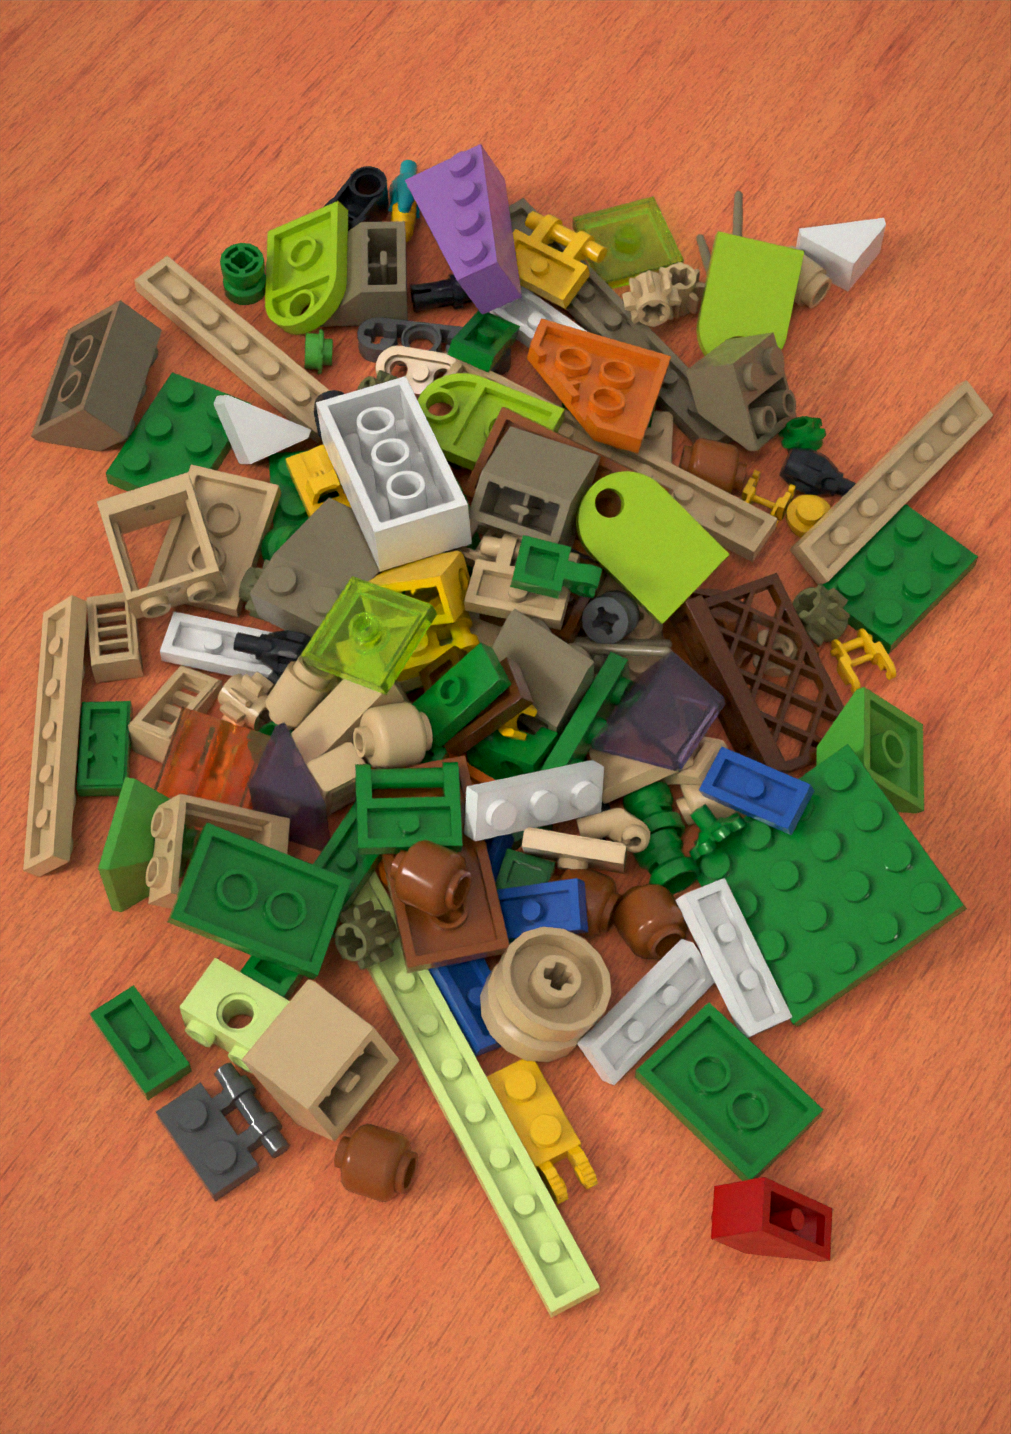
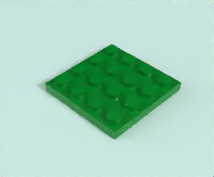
M846 744L799 778V780L811 784L814 793L792 835L746 816L743 819L747 824L742 829L731 832L719 842L715 841L716 848L714 851L702 855L694 861L700 871V875L696 879L701 887L725 878L792 1015L790 1020L797 1027L967 909L849 744Z

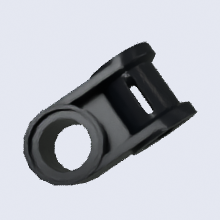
M364 166L356 169L351 173L349 179L337 194L325 204L327 206L339 201L348 210V231L360 222H382L389 213L387 178L384 172L378 168Z

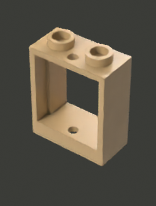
M188 472L97 501L126 601L136 619L142 617L156 618L166 614L173 607L188 602H206L212 599L216 593L227 590L202 509ZM189 513L206 568L139 589L123 534Z
M178 794L162 803L156 809L151 821V835L155 837L153 858L150 860L146 870V884L150 887L148 904L173 908L180 889L178 885L184 824L203 828L206 823H210L287 854L290 819L185 794Z

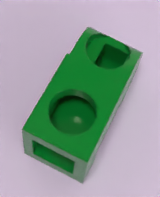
M541 727L535 735L524 732L527 736L525 741L505 737L497 729L466 751L467 762L496 780L537 772L541 770L559 740V733Z

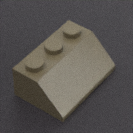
M121 300L68 329L31 437L39 442L99 452L118 442L122 443L127 440L135 427L133 417L137 405L147 390L145 381L149 368L158 356V349L156 347L162 330Z

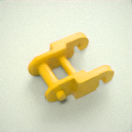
M754 470L752 478L750 477L742 492L741 500L751 505L753 502L771 508L770 515L782 521L788 505L794 497L797 486L790 484L788 492L785 493L784 497H779L774 503L755 495L761 472Z
M863 628L857 631V638L842 644L838 639L831 641L832 650H830V654L832 657L835 656L838 661L836 671L845 686L851 684L850 691L852 694L861 688L859 679L852 667L869 660L872 665H877L881 671L887 669L885 675L888 680L896 677L894 663L881 642L874 643L872 635L868 634ZM862 647L866 654L851 660L847 652Z

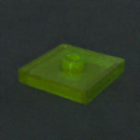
M654 196L573 217L572 227L576 233L584 231L594 236L596 243L607 248L606 256L600 264L588 258L587 261L590 267L611 289L629 285L630 278L635 279L636 276L647 272V270L659 273L660 267L667 268L678 262L684 264V259Z
M352 576L300 656L307 665L387 695L435 619L437 612L432 604Z

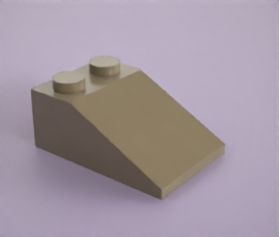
M328 498L274 553L252 588L250 596L259 618L284 630L306 634L319 642L323 649L338 655L337 645L351 642L367 616L359 587L384 571H379L352 508Z

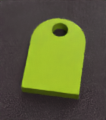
M339 201L268 231L265 308L268 317L289 334H305L320 327L334 314L344 297L347 286L348 210ZM308 304H310L308 309L302 315H300L302 310Z
M717 232L696 329L698 344L704 356L728 339L774 332L777 346L781 350L783 349L788 333L804 251Z
M468 373L450 374L433 381L422 391L417 400L446 460L472 471L502 407H507L556 432L559 431L565 419L564 408L484 377ZM440 402L447 403L453 407L451 412L443 416H436L428 411L432 405Z
M622 471L601 478L585 492L577 509L576 529L585 551L658 624H663L730 555L658 482L641 473ZM611 490L619 496L621 509L615 517L607 518L597 511L595 499L599 492Z

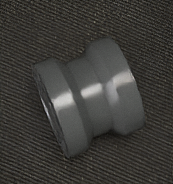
M619 590L608 591L590 601L583 610V629L588 637L596 643L614 644L632 633L637 627L640 617L639 607L635 600L626 592ZM605 622H609V623L614 624V625H613V627H612V626L608 625V624L605 623Z

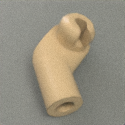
M614 808L576 819L580 836L595 839L608 837L614 842L624 843L627 851L632 853H639L645 850L649 844L650 831L647 825L622 808Z

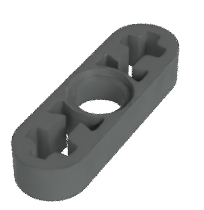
M381 317L370 318L364 321L358 328V349L364 359L376 363L379 355L385 349L398 345L397 338H401L402 346L410 347L411 342L416 339H427L434 344L429 351L444 353L442 352L441 343H447L445 352L447 354L453 337L463 327ZM377 336L384 337L381 339L380 344L372 343Z

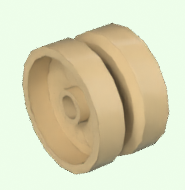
M540 927L523 932L508 946L501 956L499 963L493 968L486 979L480 994L482 1019L490 1035L507 1052L526 1061L550 1062L566 1057L578 1046L577 1043L604 1014L611 996L610 973L601 955L584 938L572 932L551 927Z

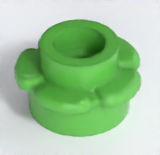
M319 329V334L306 333L304 369L318 370V374L322 373L323 365H332L333 339L324 338V331L322 329Z

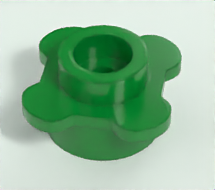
M801 416L790 420L786 427L778 433L779 437L784 438L781 441L782 447L787 448L788 453L792 447L819 450L823 445L822 439L826 436L825 429L820 428L822 420L809 416Z

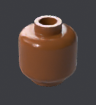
M698 438L693 442L692 447L684 446L679 468L731 494L732 489L741 491L747 464L739 463V451L736 446L707 438Z
M429 840L416 842L408 851L401 850L395 857L390 871L391 878L395 880L394 889L396 897L404 904L436 917L446 914L450 909L453 911L457 910L465 901L472 882V875L467 871L466 860L461 854Z
M589 868L566 869L561 876L553 874L548 882L575 878L585 882L588 932L577 935L593 938L601 930L608 932L614 923L615 910L622 900V895L616 893L614 880L610 876Z
M646 884L630 888L622 895V900L619 902L614 913L613 922L617 931L632 952L643 959L661 960L681 939L686 940L688 925L675 901L676 899L667 888L660 884Z
M372 1124L358 1127L351 1138L344 1136L339 1142L334 1158V1166L341 1169V1183L346 1190L380 1202H388L394 1199L398 1193L405 1194L409 1190L418 1162V1154L411 1151V1143L407 1136Z

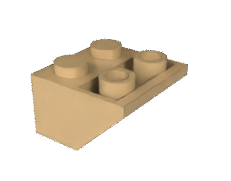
M308 979L242 1058V1061L297 1125L332 1141H336L398 1063L399 1058L373 1026L316 982Z

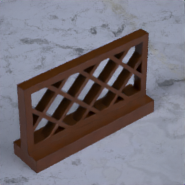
M778 574L766 576L705 599L700 595L686 600L670 618V621L734 751L785 774L816 763L817 750L809 752L811 746L817 748L822 738L814 735L819 719L822 717L834 723L843 710L844 705ZM765 590L769 591L777 607L774 617L750 607L755 594ZM745 598L743 603L737 601ZM723 607L739 614L734 631L732 632L718 626L710 610ZM746 618L770 628L764 646L741 636ZM777 632L793 639L798 649L795 659L772 650ZM737 647L760 657L755 674L738 667L734 659ZM767 661L791 670L785 688L762 678ZM798 674L815 682L819 690L816 702L793 692ZM758 689L781 699L776 717L759 710L755 702ZM789 703L812 713L806 731L784 722ZM780 732L803 742L798 757L785 762L776 744Z

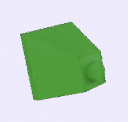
M866 687L857 689L818 744L816 766L846 744H849L897 812L919 813L924 811L923 724Z
M129 777L124 779L98 866L112 911L123 912L149 897L150 887L146 884V870L150 860L153 858L155 837L151 835V821L158 806L170 799L137 779ZM184 824L179 878L184 875L187 861L192 858L200 837V830H196L194 826Z

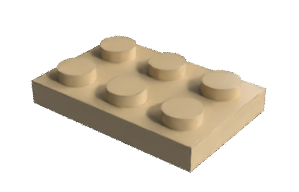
M191 465L188 474L196 491L227 590L216 593L212 599L206 602H188L185 604L239 617L244 601L239 597L241 581L250 567L256 568L261 555L262 541L270 529L282 493L279 485ZM189 513L171 519L147 587L206 568Z

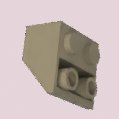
M405 221L360 222L348 231L346 291L337 310L320 327L360 326L364 321L375 317L408 321Z
M774 332L728 339L686 370L698 414L749 451L759 450L785 428L790 420L797 418L795 396L788 387L784 372V356L781 349L777 346Z
M510 426L481 472L469 510V518L520 536L526 535L572 548L577 534V509L583 495L593 484L601 456Z
M514 608L508 615L492 648L500 662L507 657L519 663L534 702L532 705L537 709L535 717L522 713L517 718L516 723L533 735L541 727L558 732L560 738L593 683L594 661L591 660L589 654L579 645L574 643L567 644L552 634L549 627L536 617L528 618Z

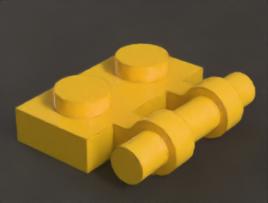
M531 211L526 218L525 226L533 230L532 234L529 236L517 229L513 232L520 286L566 309L590 276L588 266L580 261L588 258L600 264L606 256L607 248L596 243L594 236L584 231L576 233L563 226L562 220L551 214L543 216L535 211ZM555 241L566 248L563 252H560L548 246V244H552Z

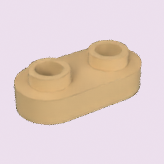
M392 346L385 349L379 355L375 370L376 375L379 370L392 375V370L395 366L400 364L407 366L408 371L405 376L415 396L419 397L422 391L436 380L439 373L448 371L456 358L446 353L405 346Z

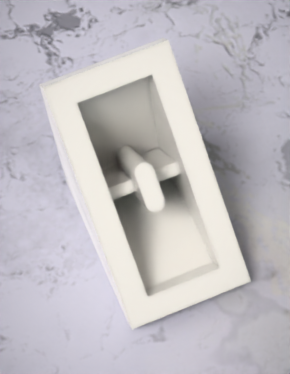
M884 218L799 228L796 249L804 251L806 256L826 269V276L832 279V283L848 292L880 253L886 222Z
M216 396L214 407L239 464H252L308 439L311 429L232 396Z

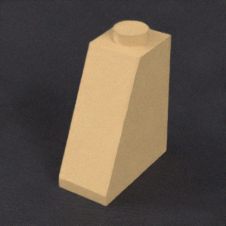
M377 650L367 654L291 733L299 750L298 753L293 755V759L306 781H309L306 766L308 762L346 742L349 743L351 741L354 746V729L360 727L361 718L367 709L401 702L412 704ZM363 757L362 759L365 762V764H368L365 757Z

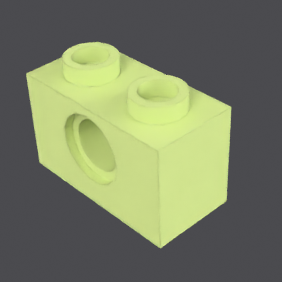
M214 958L179 1008L186 1027L185 1032L193 1040L205 1047H211L213 1043L229 1052L228 1057L235 1065L246 1072L252 1073L244 1064L242 1058L290 1001L219 959ZM243 1014L253 1018L243 1028L236 1029L227 1025L230 1019L237 1015Z

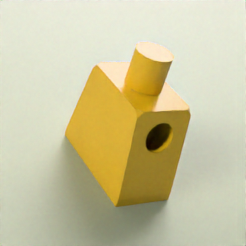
M460 551L440 553L385 570L359 587L372 632L378 633L454 623L465 610L464 600L470 582V575L464 555ZM405 591L404 598L401 601L398 600L397 596Z

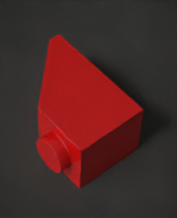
M766 1177L714 1186L711 1239L745 1254L817 1262L830 1261L833 1208Z

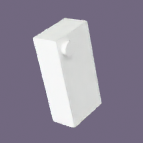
M406 376L316 402L323 445L380 572L472 544L468 503Z

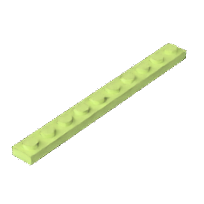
M374 870L350 908L367 901H372L374 910L389 911L396 924L392 901ZM398 937L389 946L393 950L394 956L379 964L376 963L368 967L367 970L552 1318L598 1294L600 1286L428 969L407 973L401 942Z

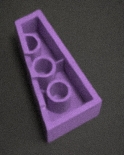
M479 144L467 151H461L452 158L406 179L405 182L456 280L480 313L483 315L521 298L522 294L505 179L483 146Z

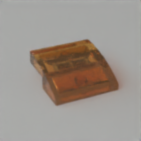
M182 706L154 790L170 799L178 794H185L258 811L281 739Z

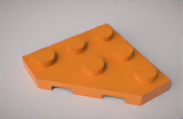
M541 318L530 343L527 360L593 441L607 444L617 449L639 453L668 371L671 356Z

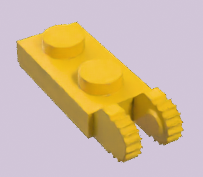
M521 1059L487 1076L537 1172L557 1205L569 1199L567 1187L553 1165L567 1157L578 1181L584 1188L589 1189L598 1184L595 1172L584 1151L581 1149L579 1138L535 1061Z

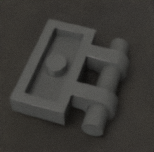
M232 1063L224 1064L214 1073V1076L224 1088L215 1097L211 1098L200 1082L156 1111L159 1121L214 1201H217L260 1172L257 1162L250 1154L254 1150L264 1145L271 1157L276 1158L286 1152L290 1146L280 1132L282 1124L273 1112L267 1113L254 1096L256 1092L255 1086L246 1075L240 1076ZM236 1108H238L250 1125L247 1130L239 1135L236 1134L224 1117Z

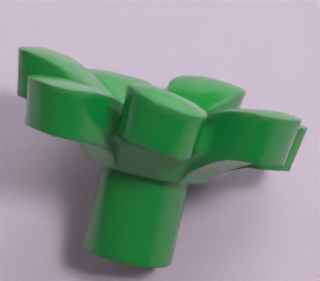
M706 803L690 814L701 830L698 833V839L693 842L695 846L689 851L693 861L699 859L702 855L714 851L716 848L715 841L719 842L731 832L742 829L747 822L738 812L733 813L727 818L720 817L717 819Z

